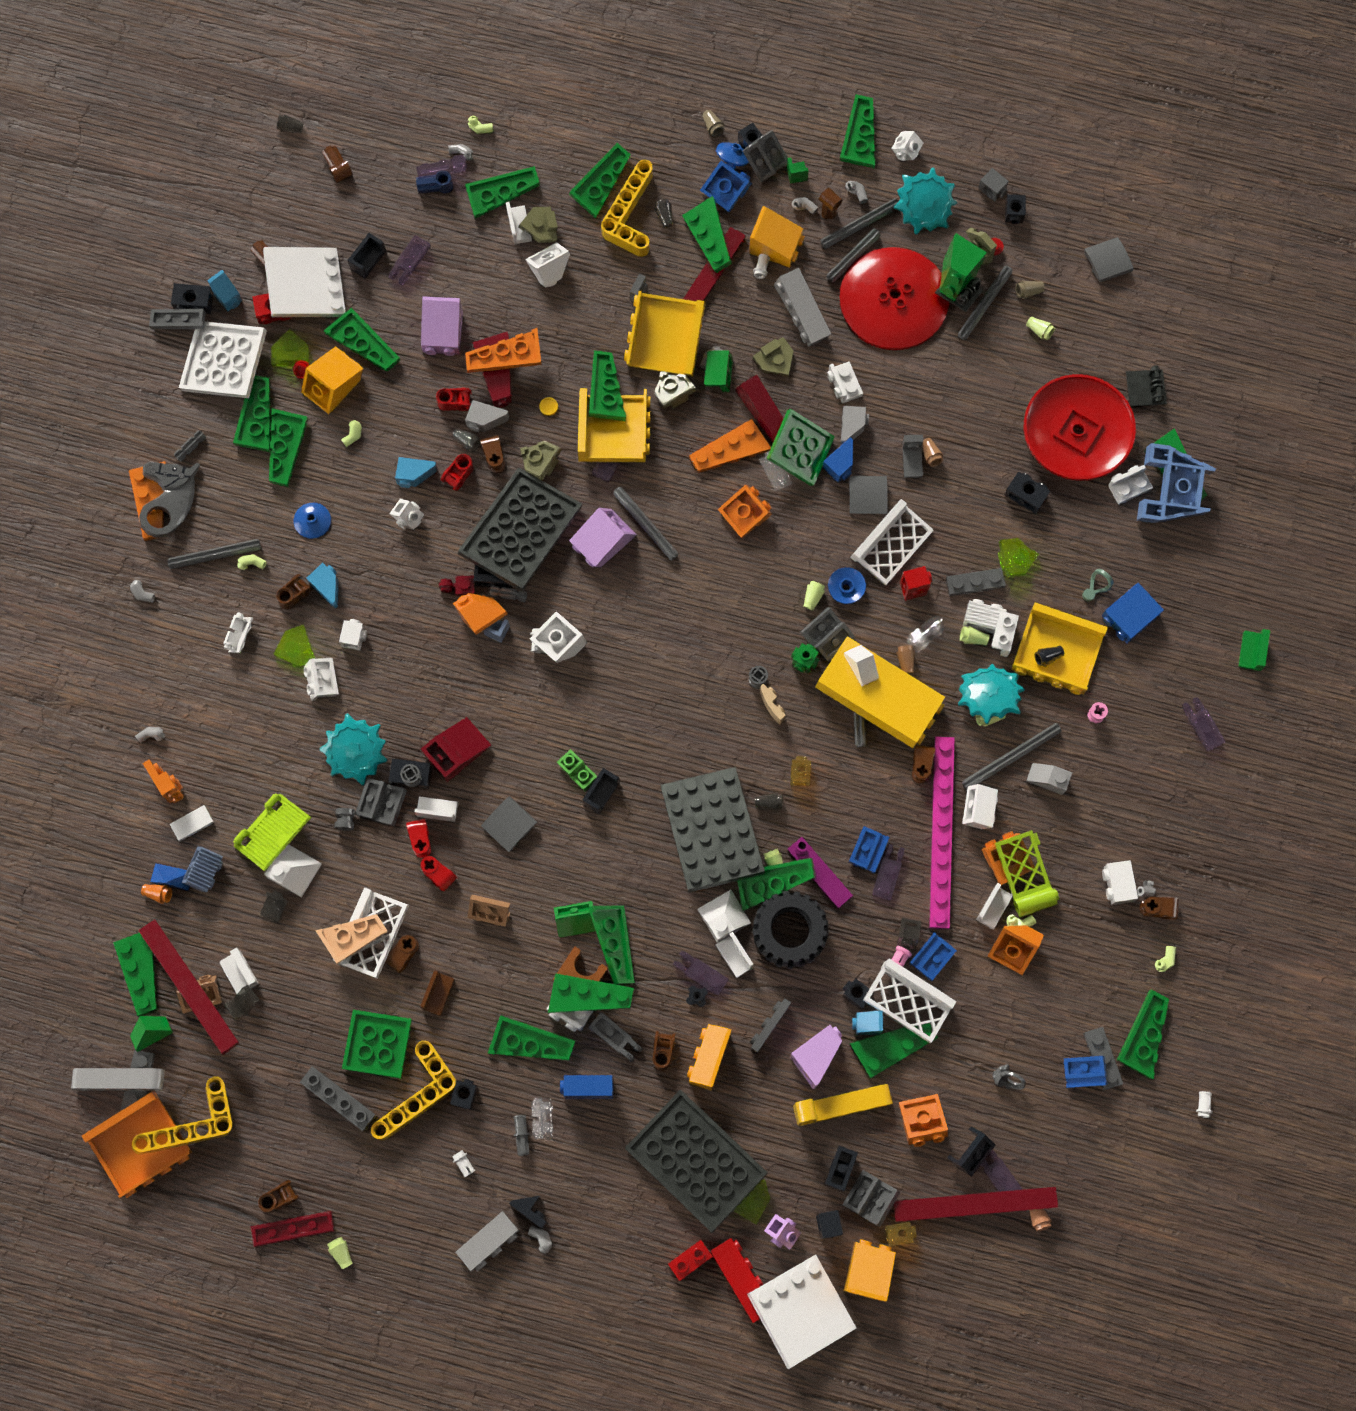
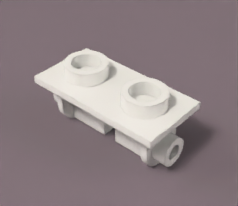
M241 613L234 615L230 628L235 630V632L228 631L223 643L224 648L229 650L228 652H241L245 645L247 633L252 626V617H244Z

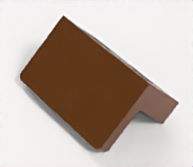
M434 970L420 1008L441 1017L455 979Z

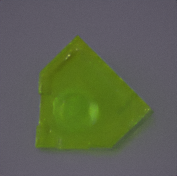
M289 329L271 347L272 366H294L300 360L309 363V346Z
M1019 538L1002 539L999 541L1000 552H998V557L1006 577L1024 576L1039 553L1028 548Z
M304 624L285 631L273 653L275 657L290 662L297 667L305 665L310 659H316Z
M765 1179L734 1210L735 1213L754 1224H757L770 1201Z

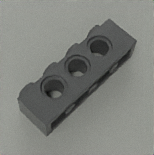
M313 1066L300 1081L302 1085L365 1133L378 1117Z

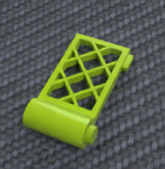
M1032 830L995 843L1013 897L1014 907L1019 917L1057 905V900H1059L1057 890L1052 889L1037 846L1040 845L1037 833L1033 834ZM1029 836L1031 841L1028 850L1019 846L1022 838ZM1008 843L1014 846L1010 857L1003 854L1001 845ZM1017 848L1026 852L1022 863L1013 859ZM1029 854L1037 859L1034 869L1025 865ZM1011 860L1020 864L1016 875L1009 872L1008 866ZM1023 867L1033 871L1028 881L1019 877ZM1036 873L1042 875L1045 884L1036 886L1031 883ZM1017 879L1027 883L1024 891L1016 893L1014 887Z

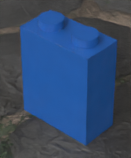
M1137 583L1107 608L1102 617L1104 623L1116 631L1117 637L1128 644L1156 620L1164 609Z
M564 1075V1080H560V1093L564 1094L565 1099H613V1076Z

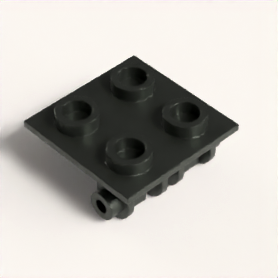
M976 277L971 279L962 293L958 295L956 301L939 292L940 287L936 290L935 294L966 312L983 290L980 288L981 280Z
M1156 365L1152 366L1151 370L1126 371L1130 406L1167 404L1163 369Z

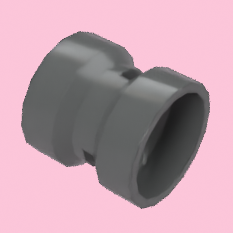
M762 666L753 667L749 672V684L755 689H760L762 684L766 686L768 679L767 670Z
M408 764L402 768L400 775L405 785L415 787L420 784L422 775L417 766Z
M337 808L335 812L337 821L334 828L342 831L354 830L352 818L355 817V810Z

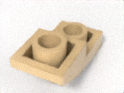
M762 684L760 687L762 700L770 715L780 725L785 720V710L780 705L774 704L777 700L775 690L770 686L766 687Z

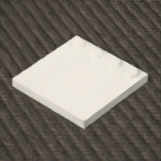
M264 247L263 254L272 317H341L345 313L337 248Z
M204 322V329H195L179 389L186 392L249 398L267 330L263 327Z
M816 1255L747 1294L787 1369L856 1329Z

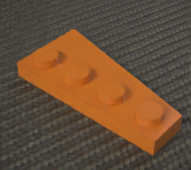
M537 328L532 329L531 332L526 334L521 333L515 335L514 338L498 341L497 344L487 345L465 353L468 373L542 365Z
M751 419L689 455V459L698 473L729 462H737L739 459L754 457L759 453H767L771 447Z
M143 467L129 470L138 517L144 505L164 492L158 483L143 476ZM157 509L149 512L147 515L149 524L155 528H164V511ZM141 528L144 541L156 539L153 536L147 535Z

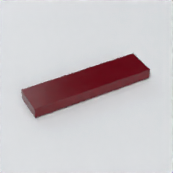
M332 1211L251 1226L253 1247L335 1231Z

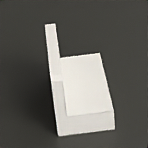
M507 202L506 207L514 244L532 241L529 233L523 232L518 228L519 224L527 216L525 205L511 208L510 203Z
M419 797L415 814L417 817L455 822L458 802Z
M999 883L994 887L976 919L991 929L995 928L1012 898V894L1000 888L1001 884Z
M733 932L715 945L736 979L753 969L754 964Z
M235 948L230 951V956L220 961V965L236 994L241 995L259 983L241 950Z

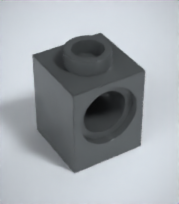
M992 168L980 180L978 189L995 202L999 197L1002 198L1007 193L1009 181Z

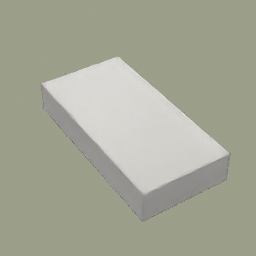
M203 805L170 823V826L180 842L210 826L214 821L206 806Z

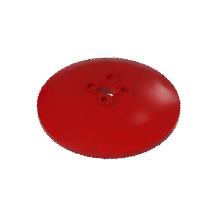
M887 247L871 251L856 260L843 278L839 295L843 318L856 336L872 346L886 350H904L916 347L929 340L940 329L946 318L949 302L935 294L936 290L940 287L942 273L928 258L909 249ZM896 291L900 294V297L892 298L890 293Z
M1072 374L1051 380L1034 394L1025 412L1023 430L1025 441L1031 454L1046 470L1065 479L1088 481L1110 474L1125 461L1135 441L1136 423L1130 404L1113 385L1094 376ZM1080 427L1082 428L1083 433L1076 434L1073 431V428Z

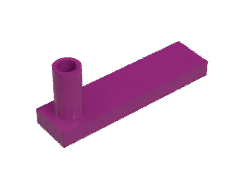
M803 837L787 849L796 861L813 858L816 878L812 880L837 909L853 897L850 891Z

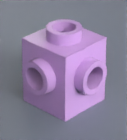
M776 1214L764 1230L772 1237V1243L779 1248L785 1246L789 1250L801 1234L795 1228L797 1225L789 1218L784 1220Z

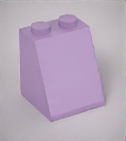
M423 297L421 347L423 353L428 355L441 353L447 356L460 354L463 320L460 298Z
M598 508L569 541L573 544L572 548L577 553H582L586 557L585 561L590 566L602 567L637 534L612 509Z
M827 1026L790 1055L791 1060L813 1089L820 1083L842 1042V1034L837 1027Z

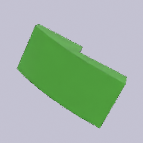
M571 749L557 761V764L584 792L592 786L597 778V775Z

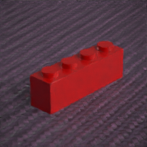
M730 1238L710 1252L752 1323H754L760 1317L747 1294L764 1284L758 1275L754 1277L751 1269H753V1266L748 1258L744 1259L740 1252L743 1249L737 1239L733 1241Z

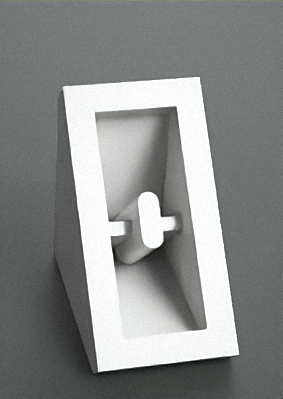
M862 645L844 652V656L861 686L879 679L874 655Z

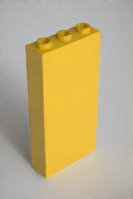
M847 636L818 680L815 688L911 748H914L916 743L920 745L926 736L923 734L926 728L930 729L935 722V719H933L934 714H940L945 706L942 703L945 697L869 649L867 650L874 655L879 679L861 686L844 656V652L861 644Z

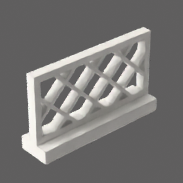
M902 499L891 509L850 557L855 562L858 561L885 586L933 531L928 524L906 506L907 503ZM904 512L911 517V524H902L901 516ZM915 526H922L927 531L925 535L916 536ZM899 527V537L890 538L889 529ZM902 527H912V537H903ZM900 540L901 550L891 551L890 541ZM903 540H913L912 550H904ZM879 541H887L888 551H878L877 543ZM901 553L902 561L892 564L891 554ZM875 554L876 565H869L863 559L867 555ZM878 554H888L889 564H879ZM880 567H889L890 575L887 579L880 575Z
M364 888L349 922L387 911L389 920L382 923L384 926L391 923L393 929L391 933L382 935L381 938L353 954L358 953L361 962L355 965L350 964V959L353 956L351 955L340 962L339 965L378 979L409 905ZM378 898L383 900L385 907L376 911L374 905ZM395 906L402 907L399 915L392 917L390 909ZM383 941L385 948L377 954L374 945ZM371 947L374 956L364 960L361 951ZM376 960L377 966L375 971H368L366 963Z
M890 958L883 963L879 974L863 1001L877 1010L883 1011V1014L929 1043H932L949 1011L956 1003L955 1000ZM884 973L891 977L893 985L883 987L881 978ZM904 985L908 988L909 996L900 998L897 987ZM894 988L896 999L887 1000L884 989ZM881 991L883 1002L876 1003L870 999L872 993ZM921 996L924 998L926 1006L917 1008L914 997ZM910 998L913 1009L903 1011L901 1000ZM897 1001L900 1012H890L888 1003ZM938 1007L944 1012L940 1018L933 1019L931 1008ZM927 1009L930 1020L920 1022L918 1011ZM914 1012L917 1023L909 1024L906 1022L904 1014ZM931 1023L933 1031L930 1037L923 1033L922 1024Z

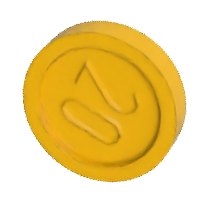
M551 397L541 400L539 405L541 413L546 416L554 415L558 410L557 401Z

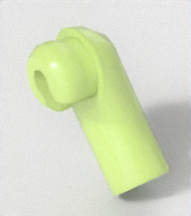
M476 116L469 117L468 126L477 134L493 132L492 123L481 124Z
M352 420L349 423V435L341 439L346 447L361 437L362 426L356 420Z
M251 554L240 557L237 566L241 570L247 569L248 565L264 569L267 561Z
M1015 915L1007 917L1008 926L1027 925L1031 927L1036 924V920L1032 915L1023 920L1015 917Z
M1166 946L1165 957L1155 962V967L1158 971L1165 972L1174 966L1176 947Z

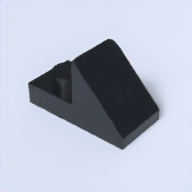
M541 1196L511 1200L509 1204L540 1228H544L547 1224L544 1220L546 1216L537 1209L534 1212L532 1211Z

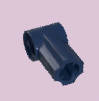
M439 171L436 175L416 177L418 194L438 191L449 193L454 186L451 176L447 171Z

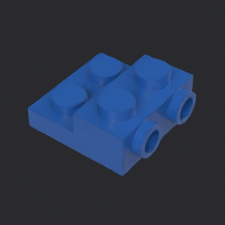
M720 161L700 191L709 198L713 196L717 204L730 212L739 198L745 195L752 183L749 181L750 177L747 174L736 172V167L733 164H725L723 161Z

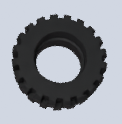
M783 891L782 894L772 895L758 909L753 925L754 943L757 945L759 953L769 963L772 962L780 968L781 966L787 967V969H793V967L801 968L805 964L813 962L822 952L828 938L829 924L828 920H826L824 909L819 907L820 904L816 900L810 899L811 896L807 894L805 896L801 895L798 891H794V893ZM786 912L801 915L809 926L807 940L796 948H787L780 945L772 934L774 920Z

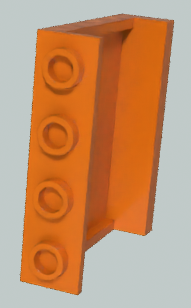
M155 1091L147 1094L82 1135L85 1143L88 1142L120 1194L118 1195L119 1198L125 1196L127 1199L137 1192L136 1187L141 1184L143 1187H146L155 1181L153 1179L155 1175L159 1173L161 1176L172 1170L171 1165L176 1162L179 1165L190 1159L188 1155L192 1153L188 1145L140 1155L133 1151L132 1141L136 1135L176 1126ZM178 1131L176 1134L177 1138L185 1140L180 1131ZM159 1135L156 1138V1142L160 1145H164L168 1141L165 1135ZM140 1139L135 1145L138 1149H144L147 1147V1142Z

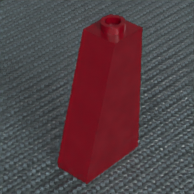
M503 332L472 342L473 349L475 350L487 345L491 346L504 339L508 340L509 334L508 332ZM511 368L482 371L493 406L503 408L512 403Z
M756 374L735 388V391L773 443L784 418Z

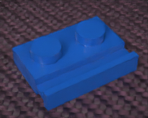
M863 826L848 863L875 873L890 837Z
M934 932L909 964L913 965L932 982L957 950Z
M1105 1056L1064 1058L1066 1088L1108 1085Z

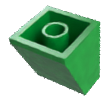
M956 233L943 260L939 292L956 301L966 285L970 283L972 278L976 277L987 252Z

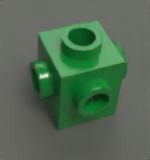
M802 643L799 648L796 647L791 655L793 658L792 666L800 672L809 674L811 669H815L820 661L818 659L819 652L816 651L817 649L814 646Z

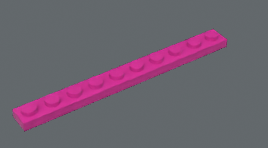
M935 736L929 928L949 929L954 737Z

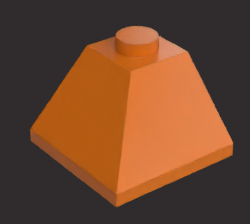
M468 593L453 603L462 620L475 635L508 614L493 597Z
M1027 925L1004 926L987 957L1023 975L1038 950L1044 935Z

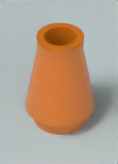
M144 884L141 889V895L161 904L168 903L172 897V888L168 887V885Z

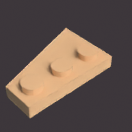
M377 914L348 923L334 925L333 927L315 930L337 964L388 932Z

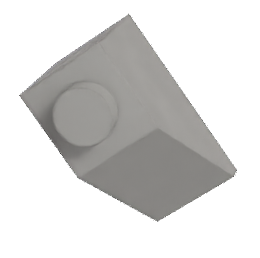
M473 400L466 417V425L472 431L486 432L507 422L509 414L507 410Z
M843 406L841 445L850 437L854 440L864 431L865 425H868L869 414H866V407Z
M1033 763L1026 782L1063 795L1069 784L1072 772L1053 765Z

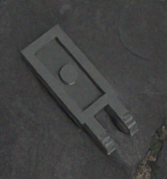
M602 1012L589 1026V1029L631 1062L635 1058L631 1053L623 1049L627 1043L637 1052L643 1050L632 1040L629 1034Z

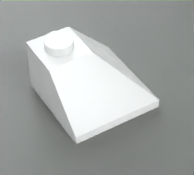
M556 242L525 260L538 281L546 288L554 286L562 278L570 253Z
M557 612L530 638L533 643L556 663L574 657L587 644L583 634Z
M287 845L269 866L264 875L302 898L322 863Z
M732 890L727 891L697 909L717 943L727 938L730 933H735L751 924Z

